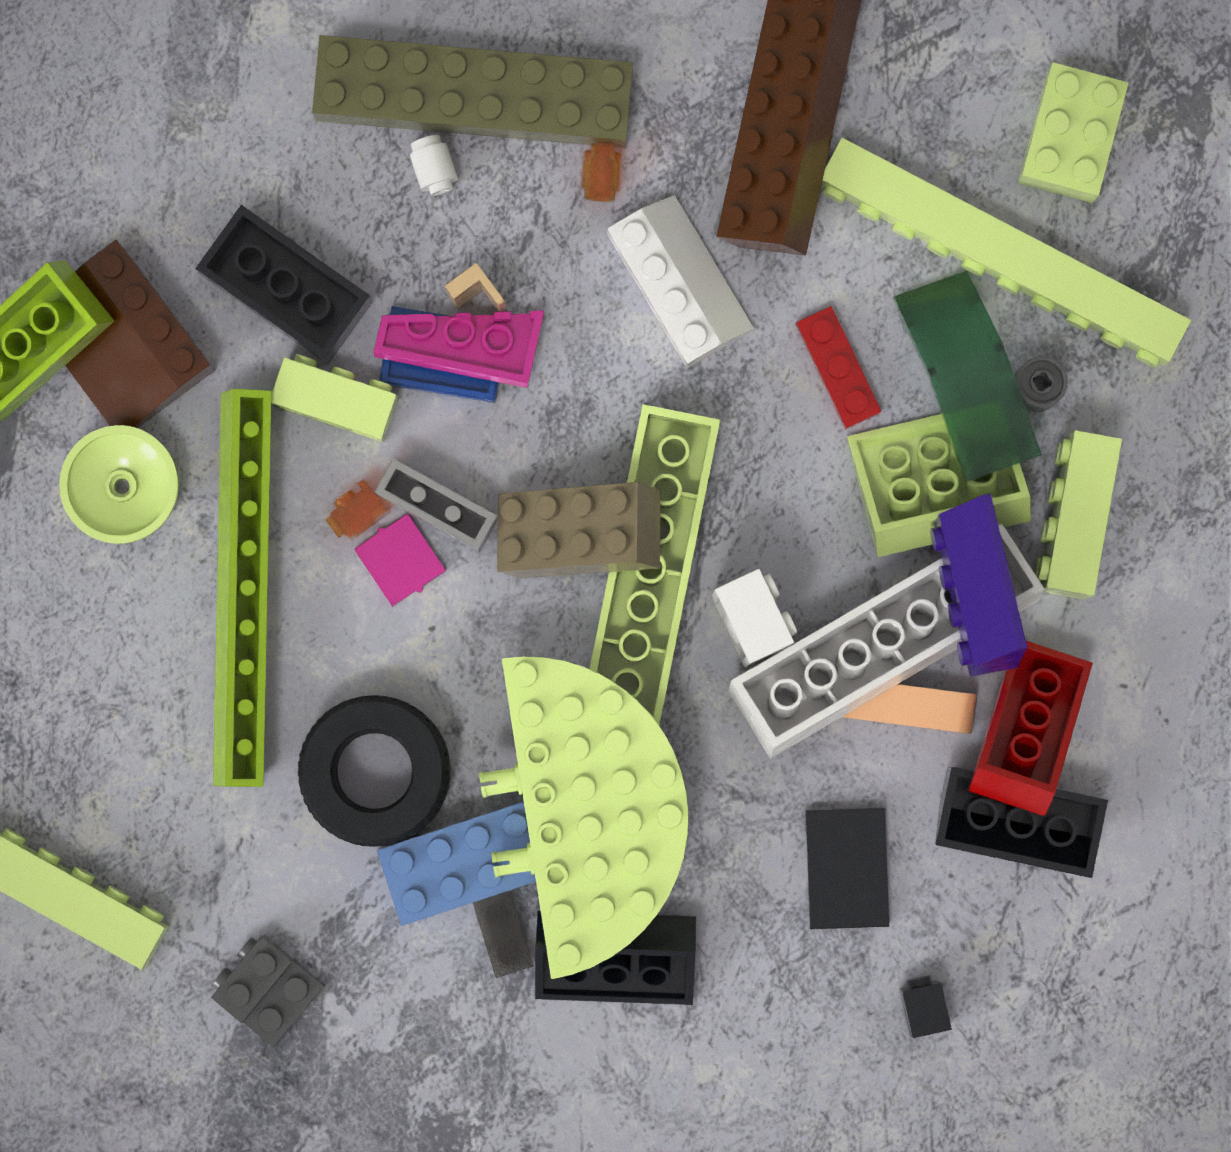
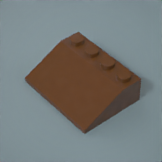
M117 240L110 243L75 271L113 318L114 322L65 366L110 426L124 425L139 428L215 371L134 260Z

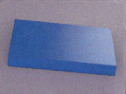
M394 306L391 307L390 315L433 314L434 316H449ZM386 359L382 361L379 381L393 387L490 403L496 402L499 382Z

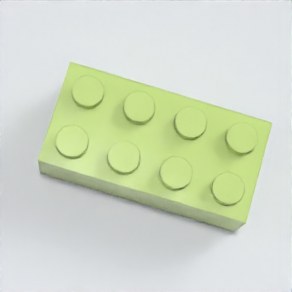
M1074 430L1065 439L1063 438L1062 443L1058 442L1054 465L1060 466L1059 475L1055 481H1051L1047 497V504L1053 505L1052 514L1048 520L1044 519L1040 542L1046 543L1044 556L1037 558L1034 569L1035 575L1044 587V593L1082 600L1095 595L1122 443L1120 438Z

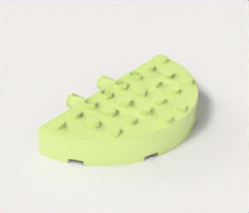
M544 657L502 658L518 763L514 764L515 768L479 772L480 783L497 781L495 785L481 787L483 798L518 791L519 795L523 794L530 843H527V848L491 852L492 863L510 861L508 865L493 867L495 878L531 871V875L535 874L551 979L581 972L611 958L639 936L656 917L670 895L684 858L688 836L687 794L680 766L664 732L639 701L622 687L590 669L562 660Z

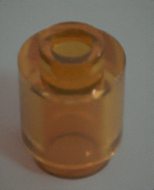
M594 143L591 145V150L583 151L581 189L584 190L585 200L614 202L616 192H620L622 154L615 152L614 145Z

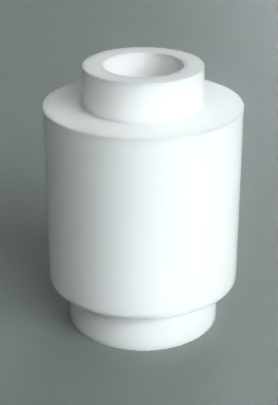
M440 135L427 136L411 143L412 153L410 154V159L421 191H429L431 196L451 191L453 189L452 183L456 182L458 177L447 143H442Z

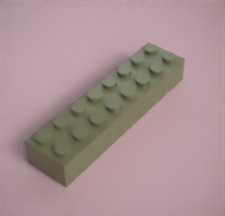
M319 35L312 114L317 122L626 148L633 62Z

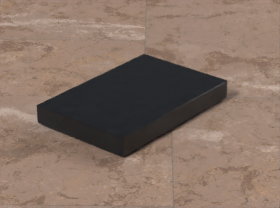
M885 808L805 810L810 929L889 927Z

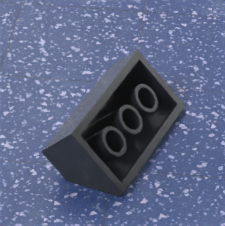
M947 767L939 805L935 845L1088 878L1093 877L1108 800L1056 789L1046 815L1042 816L968 791L974 771Z
M538 911L535 944V999L693 1005L696 916L656 915L639 936L611 958L581 972L551 979L541 911Z

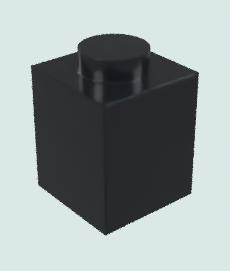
M930 975L907 980L908 987L899 990L910 1036L917 1038L952 1030L941 982L938 980L931 982Z

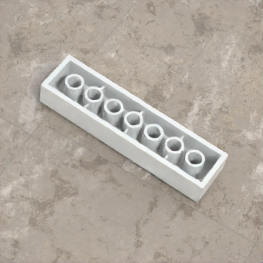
M1001 523L998 525L1020 613L1039 601L1044 587ZM942 558L731 680L729 694L770 759L957 650V642L962 641L959 628H953L949 619L948 604H952L950 590H944L941 584L939 566L944 565Z

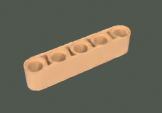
M897 684L842 717L972 734L977 695Z

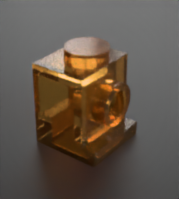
M364 479L357 483L362 490L357 494L350 490L339 497L333 503L336 509L325 519L338 538L345 534L348 539L353 541L389 514Z

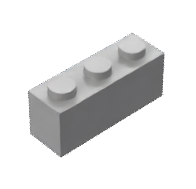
M394 458L374 491L381 499L479 553L498 521L496 514Z

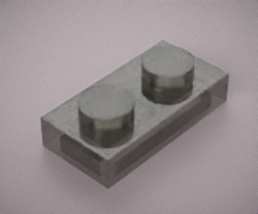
M511 890L473 902L495 977L499 978L534 967Z

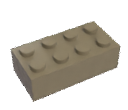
M640 482L500 493L498 494L497 572L522 579L660 569L661 490Z

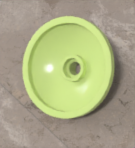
M114 425L103 427L87 434L73 446L61 469L59 489L62 504L67 515L81 531L99 541L112 544H126L150 536L166 522L176 504L179 480L174 460L159 440L141 429L131 426ZM121 480H127L130 484V488L125 494H119L116 489L118 482Z

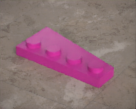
M544 310L530 311L529 314H511V311L494 312V315H471V313H455V316H434L433 314L382 315L373 351L374 357L528 388L544 318Z

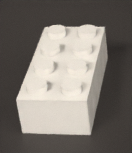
M760 569L716 588L711 597L744 668L788 648L794 643L792 636L797 633L788 611L780 613L775 603L776 598L780 594L770 573L763 576Z

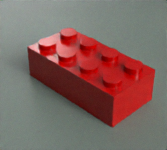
M1026 641L1028 648L1018 667L1004 671L968 791L1045 816L1056 793L1093 663Z

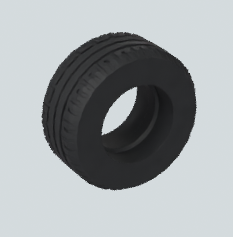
M368 695L343 701L325 712L316 721L305 737V742L302 744L298 761V783L301 795L304 798L303 801L307 805L309 812L313 815V818L318 821L322 828H325L327 832L346 842L361 846L378 847L404 841L424 829L437 815L446 799L451 777L450 757L446 742L436 725L422 711L402 700L387 696ZM371 733L384 734L397 740L407 751L412 765L411 781L404 795L395 803L376 809L366 808L353 802L342 790L338 779V763L344 749L356 738Z

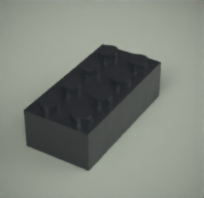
M240 205L195 268L205 279L327 365L373 303L369 294L243 205Z

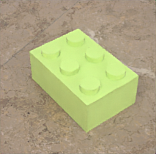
M1052 62L1045 77L1017 183L1093 203L1100 193L1129 82Z

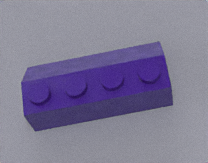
M990 493L940 513L936 520L935 528L930 529L933 549L935 552L941 551L944 564L939 566L941 584L944 590H950L952 604H948L949 619L953 628H959L962 641L957 642L959 661L961 666L967 665L970 677L1017 668L1028 648Z

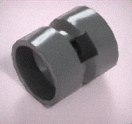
M1038 356L1028 360L1015 373L1011 382V393L1014 401L1022 409L1033 413H1041L1052 408L1064 397L1068 388V377L1064 367L1050 357Z

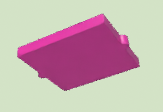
M406 514L385 529L378 528V534L354 549L392 607L415 591L421 593L424 585L446 571L409 514Z

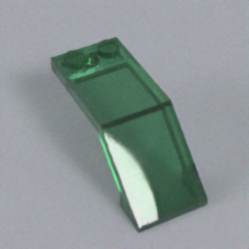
M968 271L894 296L893 300L905 334L908 333L930 380L965 482L1041 456L1042 454L1003 342Z

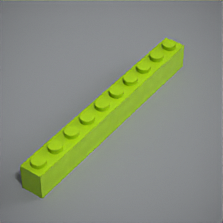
M230 389L221 393L213 786L264 787L271 391Z

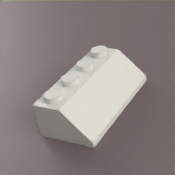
M675 195L643 207L607 228V236L686 369L754 330V327Z

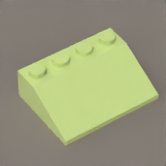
M999 400L847 436L877 557L932 545L930 529L935 528V523L940 513L985 494L991 493L998 525L1002 523L1004 527L1031 521L1030 494Z

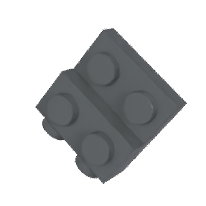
M266 935L262 936L258 941L251 937L237 953V956L242 959L233 971L226 967L212 983L211 986L217 991L211 998L240 1023H245L269 1045L275 1047L325 985Z

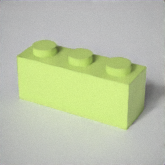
M296 354L294 360L284 357L271 394L272 406L374 440L385 441L399 399L396 394L391 393L393 386L374 379H370L368 385L355 381L354 373L338 367H333L331 373L316 368L318 361Z

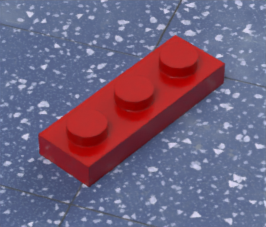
M832 306L796 322L795 325L845 430L880 414L882 411Z

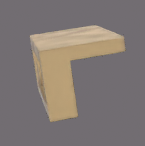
M477 263L444 286L448 297L457 309L483 291L498 312L507 311L504 299Z

